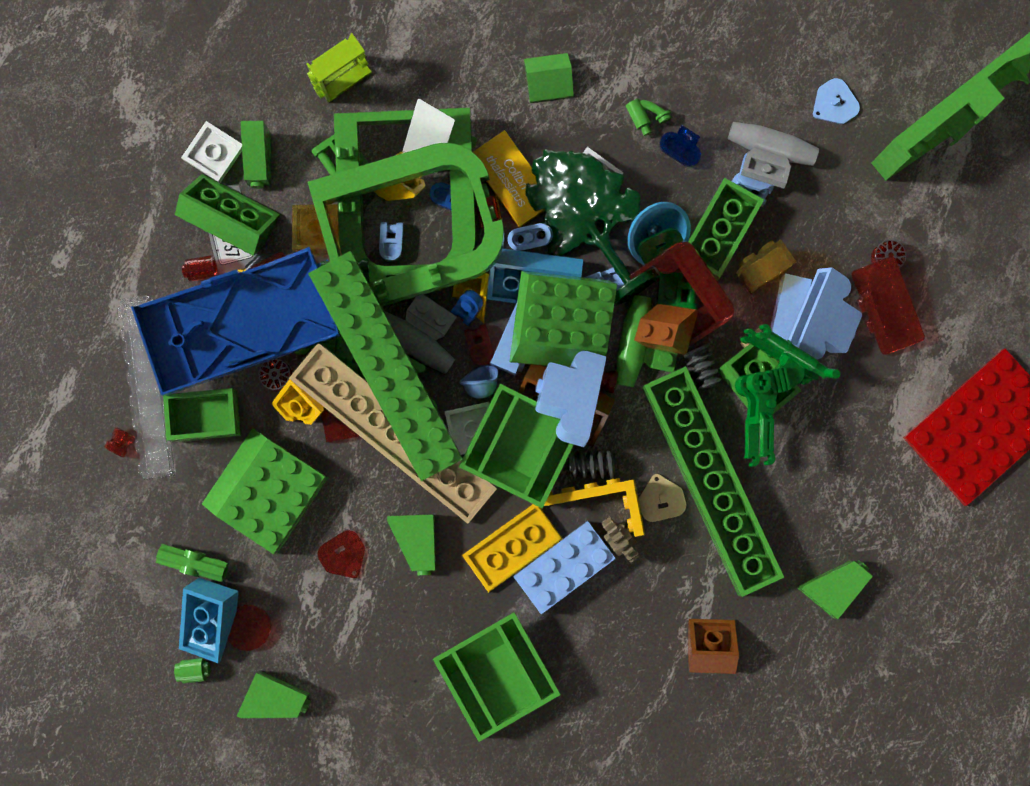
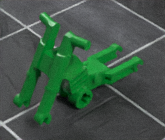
M767 324L759 326V329L763 330V332L756 333L751 328L745 329L744 333L748 337L740 338L742 343H750L766 353L768 357L779 361V364L772 370L738 377L735 382L737 393L746 397L748 401L747 418L745 420L744 458L753 459L749 463L750 467L757 466L760 463V457H768L764 465H772L775 462L773 414L774 408L777 405V394L787 392L799 383L805 385L812 380H818L819 376L835 379L840 377L839 370L824 366L816 358L792 344L790 340H786L774 333ZM759 427H760V454H759Z

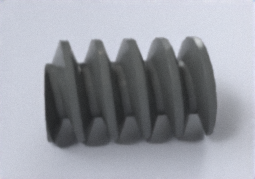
M699 343L689 346V352L684 355L685 359H692L687 363V367L695 368L689 374L690 376H697L693 382L695 385H700L697 388L698 392L717 387L716 384L722 380L719 377H714L719 372V369H711L716 360L708 359L714 354L705 350L711 345L710 343Z
M571 450L569 453V474L572 472L574 479H577L579 472H581L583 479H586L588 472H590L592 478L595 479L597 473H600L601 478L605 479L606 473H609L610 478L614 479L615 453L612 457L610 451L607 450L603 457L601 451L597 450L594 457L592 451L588 450L586 457H584L582 450L578 451L577 456Z

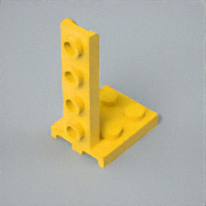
M620 478L606 480L607 485L598 486L597 482L584 484V489L576 491L575 486L561 489V494L555 495L551 491L544 506L626 491L627 495L623 496L625 510H630L631 518L627 519L629 532H634L635 537L645 535L635 480L620 482Z

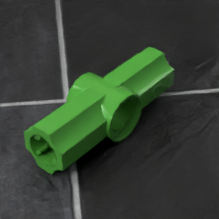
M161 544L156 556V563L179 569V572L187 575L203 576L220 582L224 581L229 569V563L207 557L206 554L198 551L183 550L166 544Z

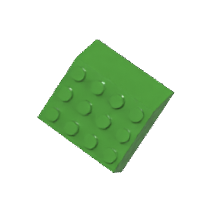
M521 271L509 362L546 366L552 362L570 367L576 354L581 351H589L605 356L608 350L617 284L602 279Z
M500 384L459 467L543 508L574 444L564 442L557 437L556 427L560 421L559 418L536 412V401Z
M252 428L202 505L216 517L272 554H278L329 477Z
M515 612L433 658L478 742L561 695Z

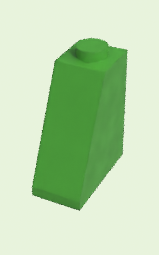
M241 121L244 181L254 189H263L264 186H271V132L264 121Z
M435 515L387 516V522L411 570L417 571V575H431V570H436Z
M858 560L857 563L855 561H848L799 585L798 589L832 618L839 619L873 576L868 573L869 568Z
M259 671L255 674L237 717L298 718L301 713L305 714L310 706L311 701L308 700L310 693Z

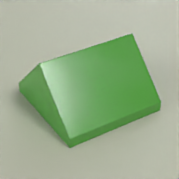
M568 53L524 59L530 103L574 97L572 67Z

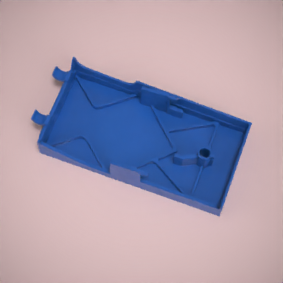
M307 247L243 272H239L236 269L201 281L200 285L135 307L131 306L161 395L167 396L315 346L317 343L341 337L340 331L308 274L321 267V263L316 264L311 248Z

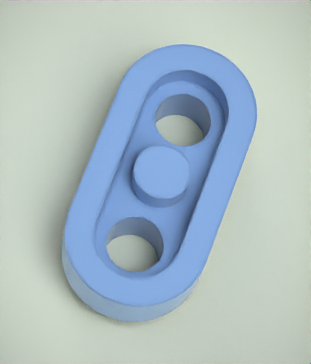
M543 223L516 228L509 233L508 244L513 250L517 251L546 246L551 242L553 232L547 224ZM540 231L545 232V237L543 239L539 237ZM520 235L524 237L523 243L518 242Z

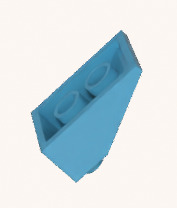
M198 578L184 587L179 649L219 663L237 612L238 591L202 578Z

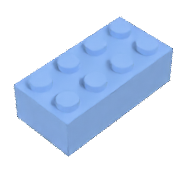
M586 521L513 577L538 611L543 614L616 558L590 523Z

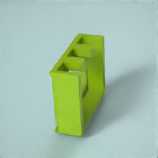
M352 33L348 40L345 38L313 60L311 65L307 63L309 69L307 75L310 78L313 89L320 99L325 97L328 103L372 73L367 66L365 50Z

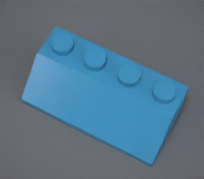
M502 249L499 259L490 269L487 299L517 303L521 271L581 277L583 259Z

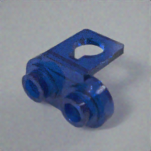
M683 125L680 126L678 133L667 132L660 139L659 146L662 152L686 167L697 165L701 158L700 149L696 146L700 136Z

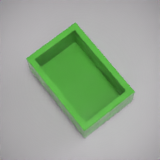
M226 388L163 396L167 441L181 442L241 436L237 390Z

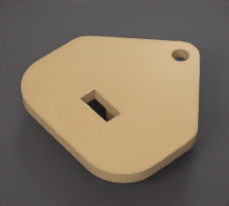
M654 474L639 497L641 514L644 519L650 522L680 516L686 509L683 490L659 474ZM668 503V507L659 509L658 504Z

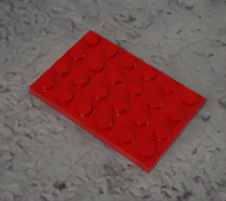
M1005 348L998 352L903 437L964 506L969 505L1030 450V375Z

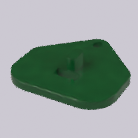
M668 228L642 240L638 246V252L644 264L670 270L674 268L685 247V242L678 229Z

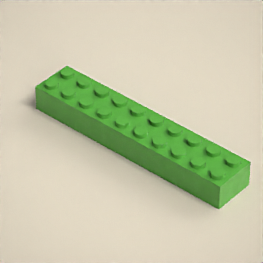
M349 251L309 272L308 274L419 479L423 481L461 461V453L353 252Z
M685 366L645 384L642 387L737 595L743 597L784 578L687 367Z

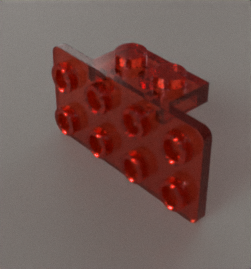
M889 256L852 271L851 276L860 297L857 300L861 312H866L868 318L865 321L870 334L874 333L882 354L887 355L925 339L921 324L894 257Z

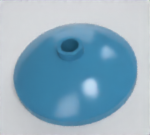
M658 202L642 210L632 222L628 233V248L632 256L641 264L646 265L643 263L638 252L640 242L668 228L678 229L686 246L691 232V224L687 213L681 207L671 202Z

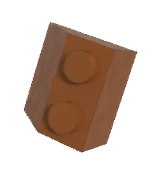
M657 304L640 319L634 341L650 349L686 355L698 310Z
M689 619V672L736 674L739 650L735 620Z

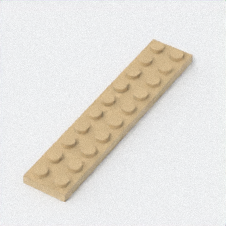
M317 343L289 377L291 381L466 523L472 520L496 491L497 487L492 483L460 468L461 461L421 481L367 381L321 343Z

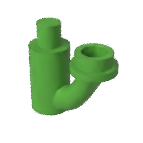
M635 99L626 105L636 129L641 130L644 136L652 133L649 127L651 121L645 110L657 114L656 120L660 124L672 119L671 110L665 111L655 103L647 100Z

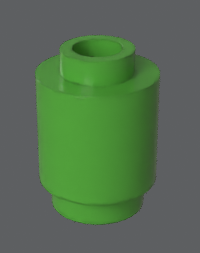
M205 658L181 660L174 667L175 679L183 684L206 681L207 676L211 674L210 663L206 662Z

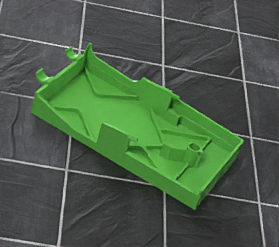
M1030 32L898 135L871 162L885 181L950 136L954 141L949 145L953 146L975 124L977 125L1005 99L999 92L1000 89L1015 80H1021L1027 85L1030 83L1027 76L1030 73Z

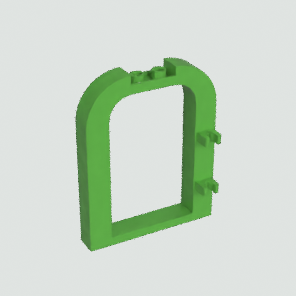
M470 108L438 109L455 120L449 137V143L463 146L472 151ZM414 110L334 114L336 173L361 166L359 126L411 124ZM450 169L453 243L450 253L442 261L468 254L474 251L476 246L474 190L469 178L461 171ZM359 195L338 202L341 253L343 255L352 251L357 261L368 258L364 244L363 197ZM368 258L370 283L431 264L381 266L376 265Z
M436 143L308 182L330 261L340 257L341 254L327 205L443 170L454 169L461 171L469 178L484 224L485 234L482 243L476 250L468 254L371 282L370 286L382 307L476 279L488 272L499 259L505 236L502 219L495 222L492 221L496 219L493 205L488 206L486 198L490 197L486 183L481 184V182L490 180L482 161L469 149L452 143Z

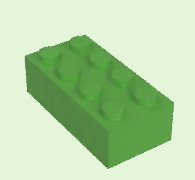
M724 178L678 261L717 282L764 199Z

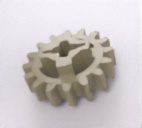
M610 516L601 522L604 529L608 532L604 538L618 556L624 554L631 563L640 557L634 548V545L638 542L623 523L617 525Z

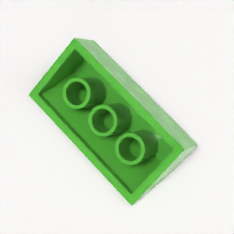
M203 174L179 194L175 215L186 222L253 256L264 246L280 216L277 212Z

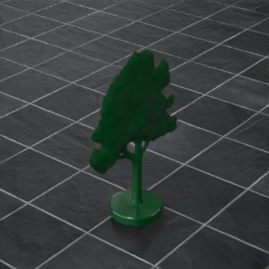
M543 150V155L536 158L532 165V173L536 176L537 184L530 185L527 183L525 193L534 211L546 210L545 221L540 223L547 224L553 232L552 241L548 244V253L554 256H562L573 248L580 246V243L583 241L589 245L595 244L604 253L624 283L616 291L614 306L630 300L634 295L641 293L659 278L655 269L647 270L633 278L613 249L609 239V232L618 221H634L639 214L641 197L638 191L627 188L625 194H621L620 188L623 184L624 176L611 172L609 169L604 170L603 164L592 155H586L581 152L575 153L571 150L569 152ZM599 219L604 220L605 224L602 234L595 227V221ZM586 234H591L592 239L588 238Z

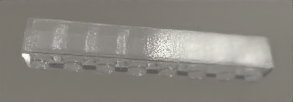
M148 295L120 299L121 306H118V315L123 320L121 337L126 344V350H124L123 355L125 363L129 367L126 379L132 391V395H129V402L131 408H134L135 417L132 418L133 429L137 430L138 438L135 440L136 452L140 454L141 461L138 462V472L143 479L152 480L176 475L172 444L166 440L163 395L160 393L131 306L135 307L153 301Z

